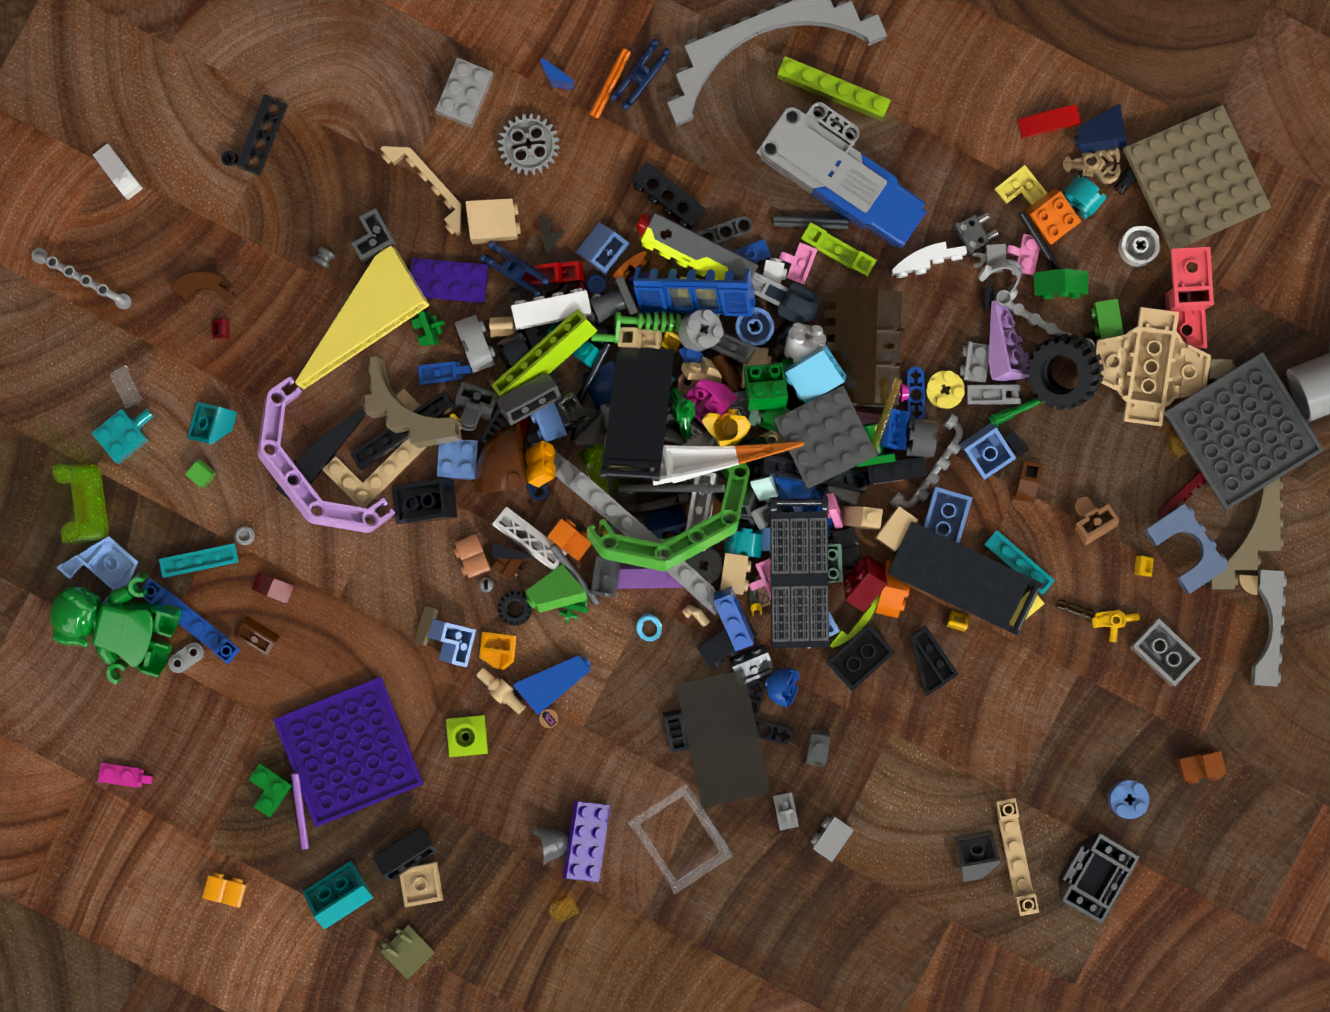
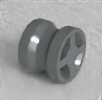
M319 246L318 253L313 255L311 259L328 269L330 266L329 262L335 258V255Z

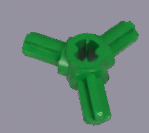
M674 387L670 390V398L673 402L671 413L673 419L679 423L681 438L687 439L692 436L690 421L695 417V403L690 399L683 398L680 390Z

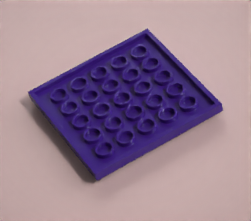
M382 677L273 719L294 773H299L301 792L315 827L424 784Z

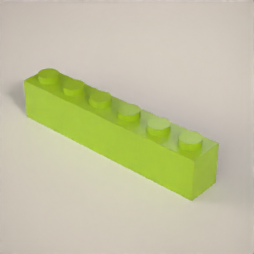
M786 56L777 74V78L879 121L883 120L891 101L888 98Z
M576 309L491 386L501 397L546 372L550 374L593 336L597 329L579 309Z

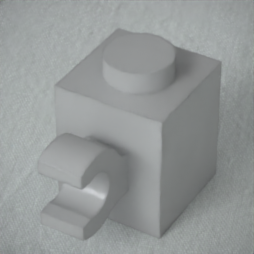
M1006 244L986 245L984 247L985 254L974 253L972 257L980 259V263L973 264L974 268L981 267L984 262L986 265L991 266L1001 259L1007 260ZM1000 269V270H997V271H995V272H993V273H1000V272H1003V270Z

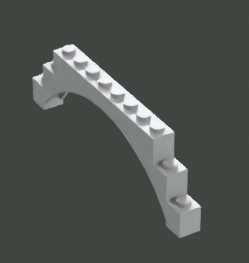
M792 0L786 4L783 1L774 5V9L769 11L763 9L757 12L755 17L750 18V16L740 19L738 24H727L719 32H708L700 40H697V38L689 40L687 45L684 46V50L692 68L688 66L681 68L676 74V80L683 96H673L667 102V107L675 126L677 127L694 119L692 112L696 99L711 72L731 51L755 36L778 28L812 25L833 28L852 34L866 41L867 45L870 46L886 39L887 36L879 15L873 16V14H869L862 18L863 21H860L852 1L846 2V0L837 3L835 8L831 0Z
M555 451L553 462L556 467L555 477L625 536L663 543L582 471L580 472L574 465ZM683 561L666 570L672 578L713 615L718 613L713 602L714 593L717 591L690 565Z

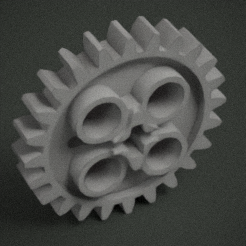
M523 114L522 120L515 116L516 122L513 123L509 120L510 127L503 126L506 133L499 134L503 140H498V144L503 145V147L498 148V151L504 152L500 157L501 159L507 158L504 163L505 166L512 164L510 170L513 171L517 168V174H520L522 170L525 176L528 175L529 171L535 176V170L542 174V167L549 169L547 163H555L552 156L558 157V154L554 151L560 149V146L555 145V143L559 142V138H554L557 131H551L553 128L552 124L546 126L547 119L541 122L540 115L533 119V114H530L529 119H526L525 114ZM534 130H540L542 132V135L539 138H533L531 136ZM521 133L523 138L521 141H514L513 135ZM527 141H530V143L533 144L531 145V149H528L527 146H524L527 144ZM541 141H545V142H546L545 144H535V143H539V142H541ZM513 146H522L516 149H512ZM539 148L545 150V154L542 157L535 155V151ZM518 152H525L526 158L518 160L516 154Z

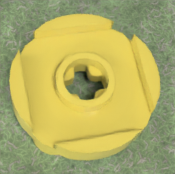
M952 371L937 372L927 383V398L936 407L943 409L953 408L961 402L965 394L964 383ZM942 385L950 387L949 395L940 392Z

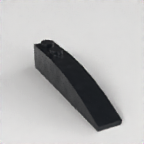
M363 410L327 432L298 461H293L310 485L366 417L367 414ZM288 478L290 484H296L293 478ZM276 482V484L278 485L276 487V490H278L281 494H283L286 498H288L291 501V499L287 496V494L284 492L281 486Z

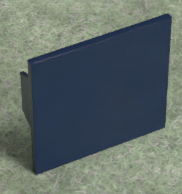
M614 361L600 367L588 390L597 410L601 409V405L610 404L615 371ZM588 373L582 375L583 378H584V381H585V379H586Z

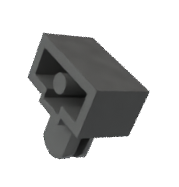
M462 382L455 400V410L462 411L459 420L460 427L465 431H473L480 418L491 421L497 408L496 399H498V394Z

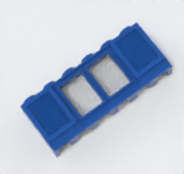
M636 267L633 283L640 313L650 312V314H653V312H658L660 314L661 311H665L666 314L668 312L694 313L698 310L708 309L714 314H724V316H753L756 298L750 269H746L744 280H734V272L732 270L726 272L724 280H715L714 270H708L706 279L701 280L696 279L697 275L694 269L688 271L686 279H677L676 269L669 271L668 279H658L659 273L657 269L654 268L650 271L649 278H643L641 268Z

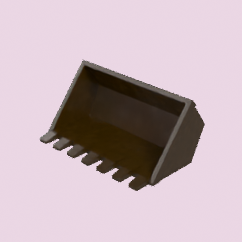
M836 289V293H825V302H836V309L824 310V318H835V326H824L823 332L824 335H835V342H826L825 345L830 351H834V358L847 376L845 382L833 388V390L844 386L853 406L894 408L898 406L900 368L904 365V363H900L901 333H904L905 328H901L902 292L884 289Z

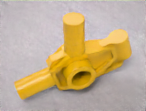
M1120 610L1100 612L1095 614L1092 624L1093 628L1110 627L1109 642H1117L1118 628L1125 627L1126 622L1138 621L1140 617L1139 613L1125 615Z

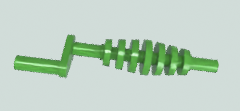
M661 311L659 318L658 312H653L651 318L650 312H646L645 317H643V313H638L636 317L621 316V312H616L614 334L595 333L591 336V341L618 343L620 324H635L638 329H642V325H644L645 330H649L651 325L652 331L657 332L659 326V330L662 333L665 332V328H667V332H672L674 326L675 332H678L679 324L682 320L681 315L676 314L674 319L673 313L668 312L666 318V312Z

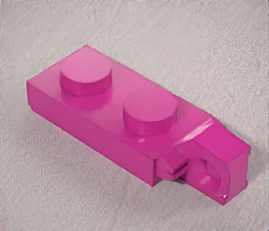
M101 762L98 782L136 788L141 787L142 783L152 784L154 776L143 775L144 770L140 768Z

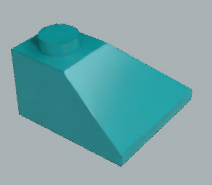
M197 402L187 439L212 445L232 431L237 412Z

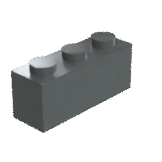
M546 372L496 400L503 416L510 425H513L561 399V395L556 383Z

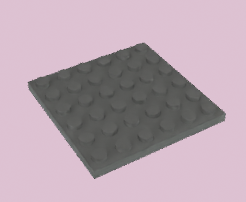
M1263 352L1164 412L1224 511H1227L1324 451Z

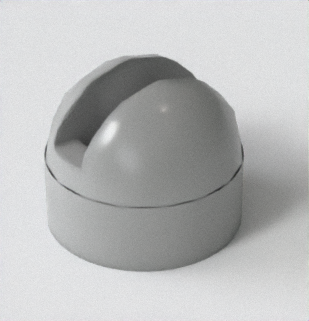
M484 577L479 581V589L482 592L488 593L493 590L494 582L491 578ZM484 580H488V590H484Z

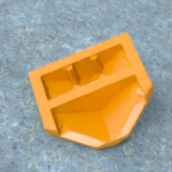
M482 632L479 658L486 661L493 668L506 669L514 662L516 636Z

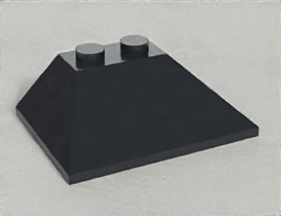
M1100 833L1090 836L1077 844L1059 876L1060 900L1102 924L1140 857Z

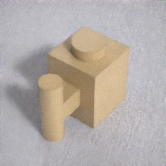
M513 316L490 318L489 327L492 339L506 338L515 332L518 333V330L515 329Z

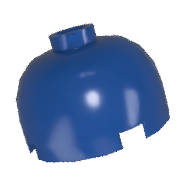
M780 668L767 677L765 687H767L769 698L774 703L783 707H788L787 704H792L798 690V686H795L796 680L800 679L799 672L791 668Z

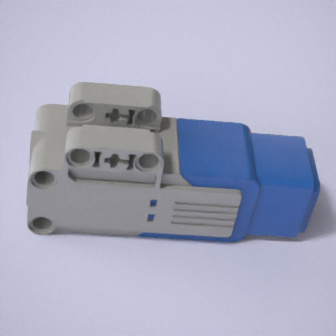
M817 102L811 106L807 114H804L797 108L787 107L756 152L760 160L859 228H867L893 247L896 246L901 249L926 214L927 210L923 208L926 202L898 184L897 178L854 149L853 145L860 135L859 128L824 103ZM814 113H818L821 117L815 116ZM845 134L850 135L852 139L847 138Z

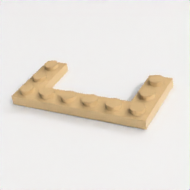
M404 388L396 395L400 402L410 411H414L421 406ZM408 439L363 483L336 456L322 470L359 507L366 508L426 447L417 448Z

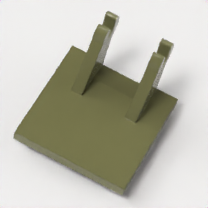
M409 925L403 930L396 928L394 931L398 935L389 944L384 941L380 944L384 947L381 953L407 980L435 953Z

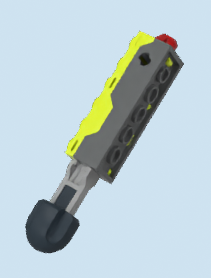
M654 211L651 216L646 213L640 216L636 227L643 247L651 251L655 248L659 250V255L669 260L673 257L676 259L675 262L685 268L689 265L693 267L697 274L703 277L707 274L708 270H714L715 280H724L728 270L734 272V280H744L746 269H750L755 295L777 305V316L791 323L805 324L811 321L817 314L819 308L818 298L809 288L795 281L786 287L756 272L758 265L755 262ZM666 229H669V235H664V237H661V231H666Z

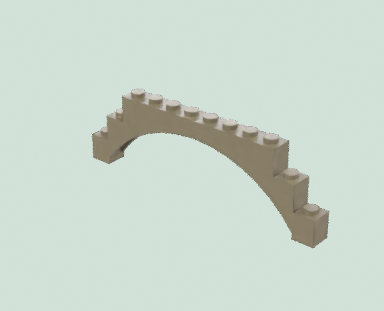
M1211 359L1208 380L1215 382L1236 369L1235 364H1232V359ZM1282 478L1259 490L1256 510L1245 536L1226 559L1228 569L1208 581V590L1235 589V586L1238 585V575L1235 574V571L1258 570V566L1261 565V557L1258 555V551H1281V547L1284 544L1280 528H1283V517H1280V509L1283 508V498L1280 497V490L1283 488Z

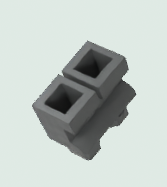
M748 482L738 528L755 529L756 523L751 512L759 509V504L751 483Z

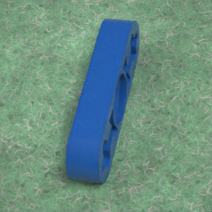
M912 367L906 374V385L909 387L907 411L910 412V418H915V416L911 415V412L915 410V405L910 406V402L914 404L921 402L922 406L918 405V412H921L918 418L924 419V372L919 367ZM914 370L917 371V374H920V377L917 378V384L921 383V387H910V384H914V378L910 377ZM917 389L921 392L919 400L911 398L910 393L912 390Z

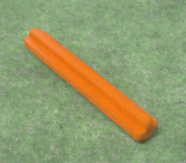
M621 49L590 111L592 117L598 119L631 55L629 50Z

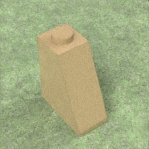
M841 506L843 526L879 530L881 528L883 509Z

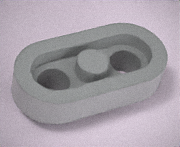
M190 643L172 655L168 662L171 671L182 673L199 662L205 654L203 646L199 643ZM192 649L197 650V654L195 656L191 655ZM176 660L181 661L180 667L175 666Z

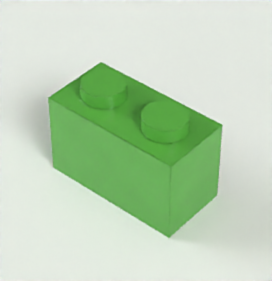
M1118 299L1092 304L1093 308H1090L1091 318L1095 319L1096 326L1093 327L1095 338L1099 340L1124 335Z

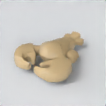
M1119 149L1096 151L1094 154L1092 152L1082 153V157L1071 160L1069 156L1065 157L1063 168L1067 173L1071 169L1083 171L1082 175L1092 177L1095 174L1101 183L1111 184L1120 175V165L1117 164L1115 171H1112L1114 166L1107 167L1102 156L1110 162H1114L1111 156H1115L1116 161L1120 162Z

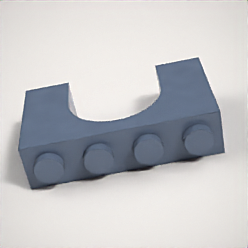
M1181 504L1143 531L1154 546L1159 545L1178 532L1190 534L1196 539L1200 548V556L1197 563L1176 578L1185 593L1191 594L1228 569L1226 565L1228 562L1222 553L1219 554L1215 549L1217 545L1211 537L1208 538L1204 533L1206 529L1200 521L1197 522L1194 518L1195 513L1189 505Z

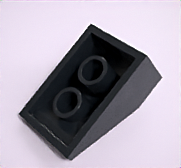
M441 478L393 486L396 524L457 518L454 480Z

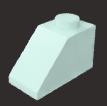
M762 475L750 482L759 501L765 500V503H769L770 497L779 496L773 476Z

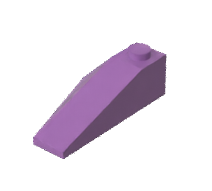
M626 563L620 566L617 589L684 588L666 571Z

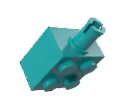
M145 408L135 418H131L125 410L121 409L93 431L92 435L113 461L121 464L149 441L142 432L141 427L154 418V416Z

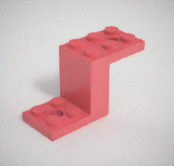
M1210 247L1171 249L1173 288L1164 294L1165 310L1179 312L1176 332L1181 336L1183 342L1197 349H1207L1205 310L1214 305ZM1189 262L1194 263L1197 267L1194 273H1190L1186 268ZM1184 325H1188L1191 328L1189 336L1182 333Z

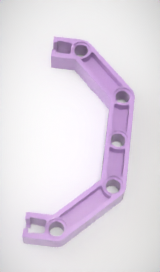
M288 377L273 387L265 397L257 450L259 459L308 522L364 533L374 531L395 514L393 509L389 510V512L387 511L383 517H379L375 512L378 508L381 509L388 504L384 498L368 509L322 501L281 448L285 406L298 398L302 392L298 387L290 395H285L282 390L294 383V380ZM271 397H277L280 400V402L276 403L272 401ZM264 448H270L273 451V453H266ZM288 478H293L296 484H290ZM311 509H317L320 515H314ZM365 518H370L373 524H367Z

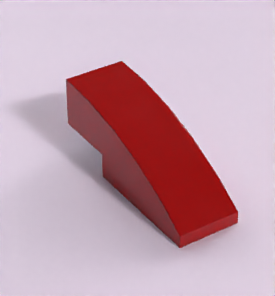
M1077 104L1018 119L1021 138L1056 132L1060 129L1079 126L1081 123Z
M581 261L556 262L532 266L550 279L548 285L585 281L584 266ZM527 272L523 276V279L533 286L544 285Z

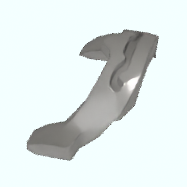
M1001 259L991 266H983L978 276V279L982 282L991 273L1000 269H1010L1012 274L1017 276V279L1008 287L1012 295L1011 301H1013L1018 294L1016 287L1022 277V266L1014 260Z

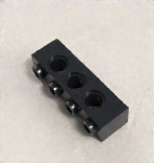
M647 161L632 178L633 187L640 193L644 191L648 194L647 198L655 205L659 203L663 206L662 210L670 217L674 215L678 218L677 222L685 228L689 227L692 229L706 212L702 205ZM656 181L658 187L650 189L647 186L648 182ZM669 192L673 195V199L665 201L662 195ZM684 204L688 207V210L685 213H680L677 207Z

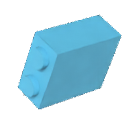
M826 345L790 365L785 371L787 382L794 386L799 400H803L805 404L842 384L847 377Z

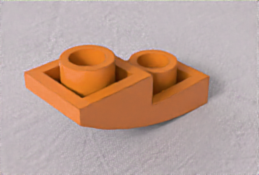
M643 251L627 260L615 272L613 279L623 276L624 280H626L631 272L629 270L630 267L635 271L636 267L642 269L648 261L646 258L647 253Z

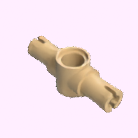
M485 668L478 672L476 676L488 687V693L500 704H507L518 714L526 708V705L514 695V689L502 678L496 679Z

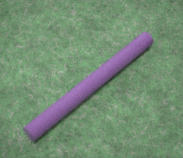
M295 772L291 773L301 849H308L309 843L299 773Z

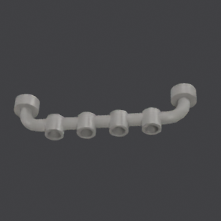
M42 248L33 250L32 259L38 264L46 263L51 269H57L63 272L66 277L76 279L84 287H90L96 290L99 295L109 297L115 301L116 306L120 309L125 310L131 306L132 300L127 294L115 293L107 285L93 281L89 275H82L74 267L60 263L56 257H49L47 251Z
M1001 290L997 293L996 302L998 305L1006 306L1012 310L1014 316L1021 315L1026 318L1030 325H1038L1043 328L1047 335H1072V333H1065L1058 329L1055 323L1044 321L1039 314H1032L1027 311L1022 304L1012 302V295L1009 291ZM1086 339L1088 340L1087 344L1089 346L1094 345L1095 347V344L1091 339Z
M951 413L944 422L943 426L949 430L953 427L956 434L947 445L943 454L937 459L934 467L929 471L922 484L917 488L913 497L909 501H904V495L896 492L889 502L891 506L909 509L914 507L919 500L922 502L926 500L929 492L926 490L930 484L932 486L937 484L940 476L937 475L941 469L945 471L951 463L948 458L952 453L956 455L961 449L959 443L963 437V429L957 421L959 417Z

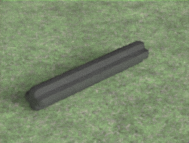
M773 217V226L807 228L810 222L820 228L848 229L849 225L847 218Z

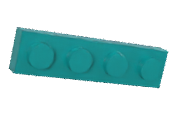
M996 530L984 544L985 547L1011 569L1043 583V588L1039 590L1041 595L1054 583L1055 580L999 531Z
M234 543L161 558L159 563L162 578L239 563L236 544Z

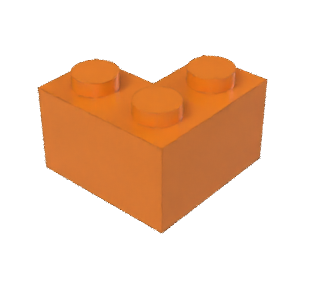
M561 519L547 538L579 562L592 544L584 531L581 534L575 529L576 525L569 519L565 521Z
M887 560L885 565L887 586L879 595L875 613L898 618L900 611H904L906 603L904 597L908 598L910 586H907L908 583L887 574L892 561Z

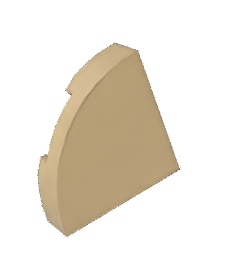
M1238 575V581L1242 588L1249 594L1257 595L1258 576Z

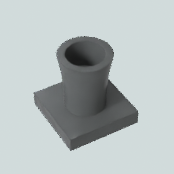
M623 276L615 279L613 284L614 292L589 299L591 310L598 324L616 314V312L623 310L626 316H636L638 311Z

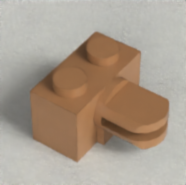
M1088 497L1079 498L1075 504V511L1081 518V521L1076 523L1075 531L1085 546L1118 526L1119 518L1109 504L1098 509Z

